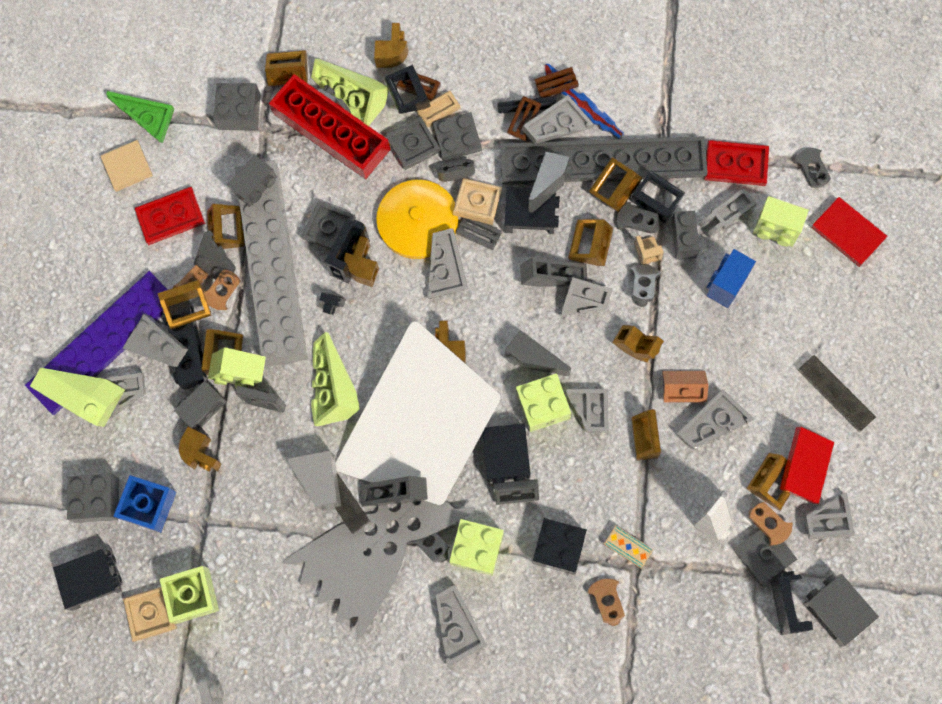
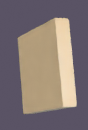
M138 140L100 156L116 192L153 176Z
M463 178L453 215L493 225L502 187Z
M162 587L123 598L132 642L177 629L176 624L169 622Z

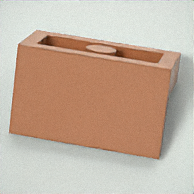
M662 371L664 402H707L708 380L705 371Z

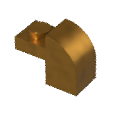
M392 23L391 41L375 40L374 60L376 68H393L403 63L407 58L408 44L405 41V32L401 31L400 23Z
M360 236L359 241L353 245L352 254L345 253V263L349 267L353 280L373 287L379 266L377 261L366 259L370 243L368 238Z
M448 320L439 321V327H435V337L466 364L465 340L449 341Z
M622 325L612 343L635 359L648 362L649 359H654L658 355L664 341L659 336L645 335L635 326Z
M187 427L179 443V454L183 462L194 470L198 465L210 472L211 468L218 471L221 466L219 461L204 454L211 439Z

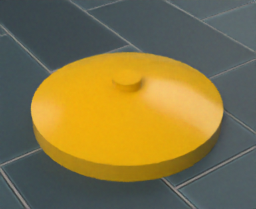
M410 180L398 184L383 197L378 207L376 219L380 237L391 251L402 257L410 259L431 257L433 233L453 228L456 234L459 220L458 216L453 215L455 201L443 187L431 181Z

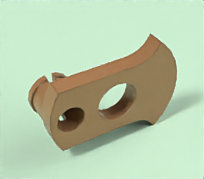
M195 265L173 288L194 282L195 280H199L202 284L203 279L206 280L209 274L198 265Z
M223 269L210 289L204 291L210 307L217 310L228 309L226 305L227 300L241 282L235 273ZM227 277H230L232 279V282H229L227 280ZM222 284L227 287V294L220 295L216 290L217 285Z
M765 502L759 503L750 509L748 518L768 537L769 546L779 545L788 539L792 532V522L788 523L782 520ZM759 509L761 510V511L759 512L760 516H758V515L755 513V510H756V511H758ZM766 518L774 519L776 523L774 529H768L765 526Z
M601 579L593 583L587 592L595 597L603 623L616 626L625 616L616 590L619 581ZM604 596H612L615 600L613 605H603L602 598ZM611 615L617 616L614 619L610 618Z

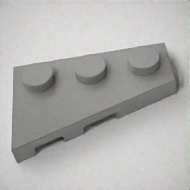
M567 95L523 125L522 130L534 144L591 129L594 124L570 96Z
M451 228L433 233L427 299L468 290L454 229Z
M143 314L122 348L174 367L179 365L188 351L185 346L150 315Z
M722 389L677 433V436L693 450L752 422L754 418Z
M456 585L435 595L447 667L487 646Z

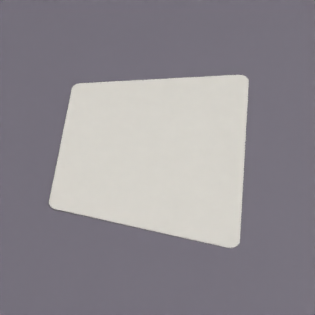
M412 322L336 461V470L371 483L406 476L426 477L428 499L425 501L441 505L445 502L497 407L500 395L420 323Z

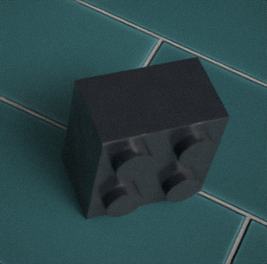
M544 518L532 564L575 575L587 529Z

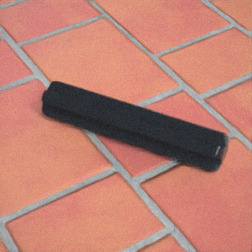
M555 96L530 98L541 103L540 109H548L556 103ZM521 99L499 101L497 103L498 113L516 112ZM525 102L521 111H525L529 103ZM532 105L530 110H535L536 106Z

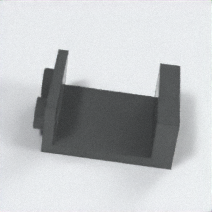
M831 574L823 581L825 586L819 591L815 588L806 595L808 600L803 604L805 607L810 606L836 636L834 641L839 647H842L851 642L878 619L879 616L843 574L837 576Z

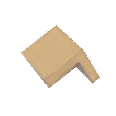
M640 235L635 237L634 244L641 265L662 260L664 252L661 245L657 246L655 237L641 239Z

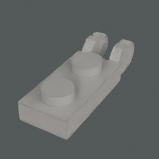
M743 188L712 210L711 214L699 222V225L703 228L713 219L717 221L718 224L707 232V235L711 238L721 229H725L756 207L757 203Z

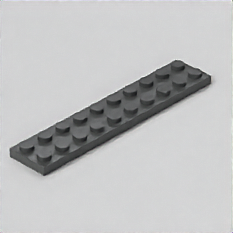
M705 136L501 144L502 184L535 183L545 152L570 157L569 165L572 166L570 178H566L565 182L596 181L612 157L643 178L642 180L650 171L664 179L702 178L707 176ZM616 165L606 181L622 180L627 172Z

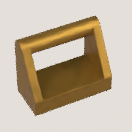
M306 50L268 53L265 64L268 86L285 85L293 74L308 83ZM301 59V62L272 64V61Z
M612 157L589 192L619 212L643 178ZM617 165L626 171L627 174L608 200L600 195L598 191Z
M212 204L207 210L208 231L210 230L213 233L211 238L217 247L222 246L223 249L246 246L240 206ZM236 214L237 240L223 239L221 215Z
M578 219L568 259L596 266H605L613 227L605 219ZM584 227L595 229L590 253L578 254Z
M199 280L157 293L170 329L212 316L203 286ZM200 297L204 310L177 319L172 318L169 306Z
M206 329L202 371L206 375L209 374L212 354L218 351L219 339L234 340V350L242 351V334Z
M650 409L632 416L631 422L636 460L659 458L661 447L656 410Z
M768 453L746 489L781 511L791 494L782 491L778 499L775 500L767 492L781 470L785 469L787 459L779 454Z

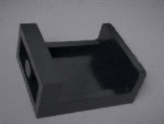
M506 187L505 233H513V229L549 230L550 234H554V228H558L559 216L555 215V209H559L560 196H556V193L553 194L531 213L528 212L529 197L533 188Z
M346 219L324 261L330 276L348 284L352 277L349 267L345 263V253L351 254L353 245L359 241L360 236L368 238L370 242L366 227L362 222Z
M525 423L485 427L482 435L487 482H492V485H494L495 483H505L508 480L524 481L527 478H531Z
M100 549L53 567L65 610L73 611L81 608L80 605L114 592H122L121 585H123L120 574L116 573L114 566L116 565V558L112 552Z
M794 571L776 575L777 579L770 582L781 635L813 630L812 620L797 621L790 583L801 580L802 575H795Z

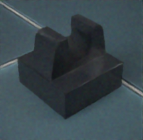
M322 292L319 299L325 302L323 312L334 315L337 307H344L346 301L345 298L328 292Z

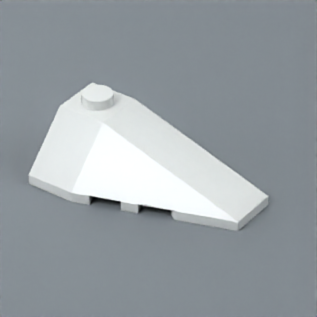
M725 489L695 524V527L714 543L719 539L724 541L731 532L728 529L732 524L728 492Z

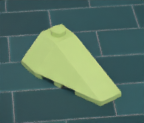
M315 59L311 78L322 89L325 85L330 86L335 91L333 96L338 99L341 98L349 107L351 114L369 126L385 107L389 92L388 87L372 78L321 59Z
M325 332L313 343V368L316 369L315 380L312 381V388H315V399L311 400L314 426L347 420L360 410L357 393L329 333Z
M45 368L39 369L30 385L33 389L77 416L101 427H105L125 389L107 379Z

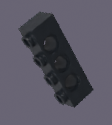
M189 300L169 306L173 319L195 313L194 306ZM163 313V321L165 326H168L169 333L181 344L188 342L186 347L188 351L179 365L175 367L176 372H173L175 383L184 390L193 388L204 381L208 383L207 375L202 371L203 353L197 322L185 324L183 328L178 330L176 328L170 329L166 316ZM192 361V365L188 369H184V364Z

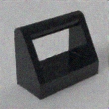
M413 64L384 78L399 114L431 107ZM411 79L418 99L404 105L394 82Z
M650 171L633 193L631 202L643 210L657 213L658 220L666 224L685 195V192L653 171ZM650 180L676 196V199L669 208L643 192Z

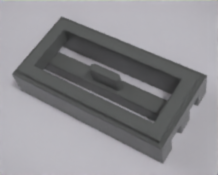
M463 218L456 234L490 250H494L502 231L486 223ZM467 222L470 223V224H472V225H475V226H477V227H479V228H481V229H483V230H486V231H488V232H490V233H492V234H495L496 236H493V235H491V234H489V233H487V232H485V231H482V230H480V229H478V228H476V227H474V226H471V225L467 224ZM464 228L468 229L480 236L492 240L493 242L490 243L463 230Z
M537 479L494 484L496 505L539 501Z

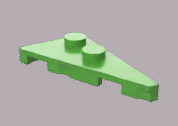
M107 91V98L156 140L163 143L174 112L172 105Z

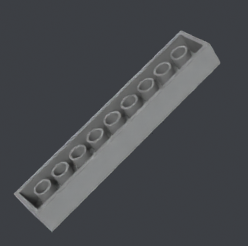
M275 160L265 161L266 164L274 169L277 176L273 186L267 188L262 193L260 200L253 203L250 207L239 199L261 356L266 357V367L308 360L281 178ZM245 165L235 167V174H237Z

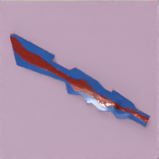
M550 64L545 65V76L557 72ZM570 81L561 83V84L558 85V86H561V85L570 83ZM574 89L561 93L565 96L569 95L591 122L599 125L602 131L610 132L618 139L624 135V132L616 126L615 122L605 112L602 113L596 104L584 93L579 94Z

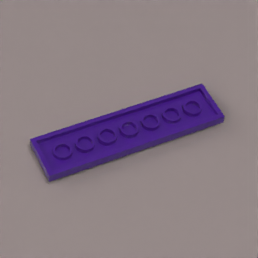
M148 271L44 368L96 377L125 350L122 348L143 314L150 315L155 321L162 316L164 311L157 293L168 289ZM34 376L25 384L26 388L52 415L57 414L63 406L30 387L35 378Z

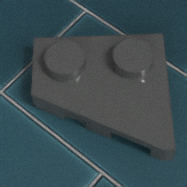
M209 230L204 232L194 265H198L216 280L223 269L234 273L236 267L226 256L222 246L217 247L211 238L213 233ZM227 277V280L231 282L232 279Z

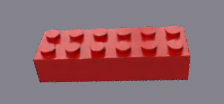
M295 74L269 102L272 113L365 180L391 150L387 138Z

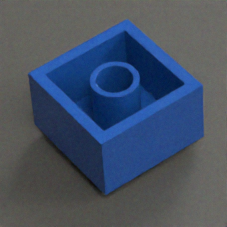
M733 249L730 255L726 253L717 271L715 270L709 280L710 282L706 287L709 289L707 297L729 308L748 278L756 261L736 249Z
M129 475L113 517L161 533L177 492L171 488Z

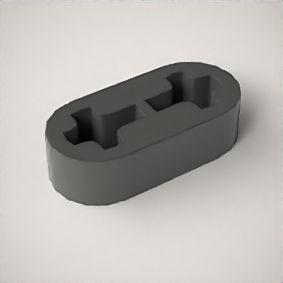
M471 159L445 163L436 168L438 180L442 182L466 178L474 175L476 171L474 161Z

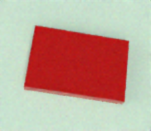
M708 140L706 150L707 176L704 177V180L766 186L769 146Z
M192 186L134 208L148 246L206 224Z
M840 197L811 226L814 231L858 267L888 237Z
M796 427L780 489L810 503L819 504L835 442L803 427Z

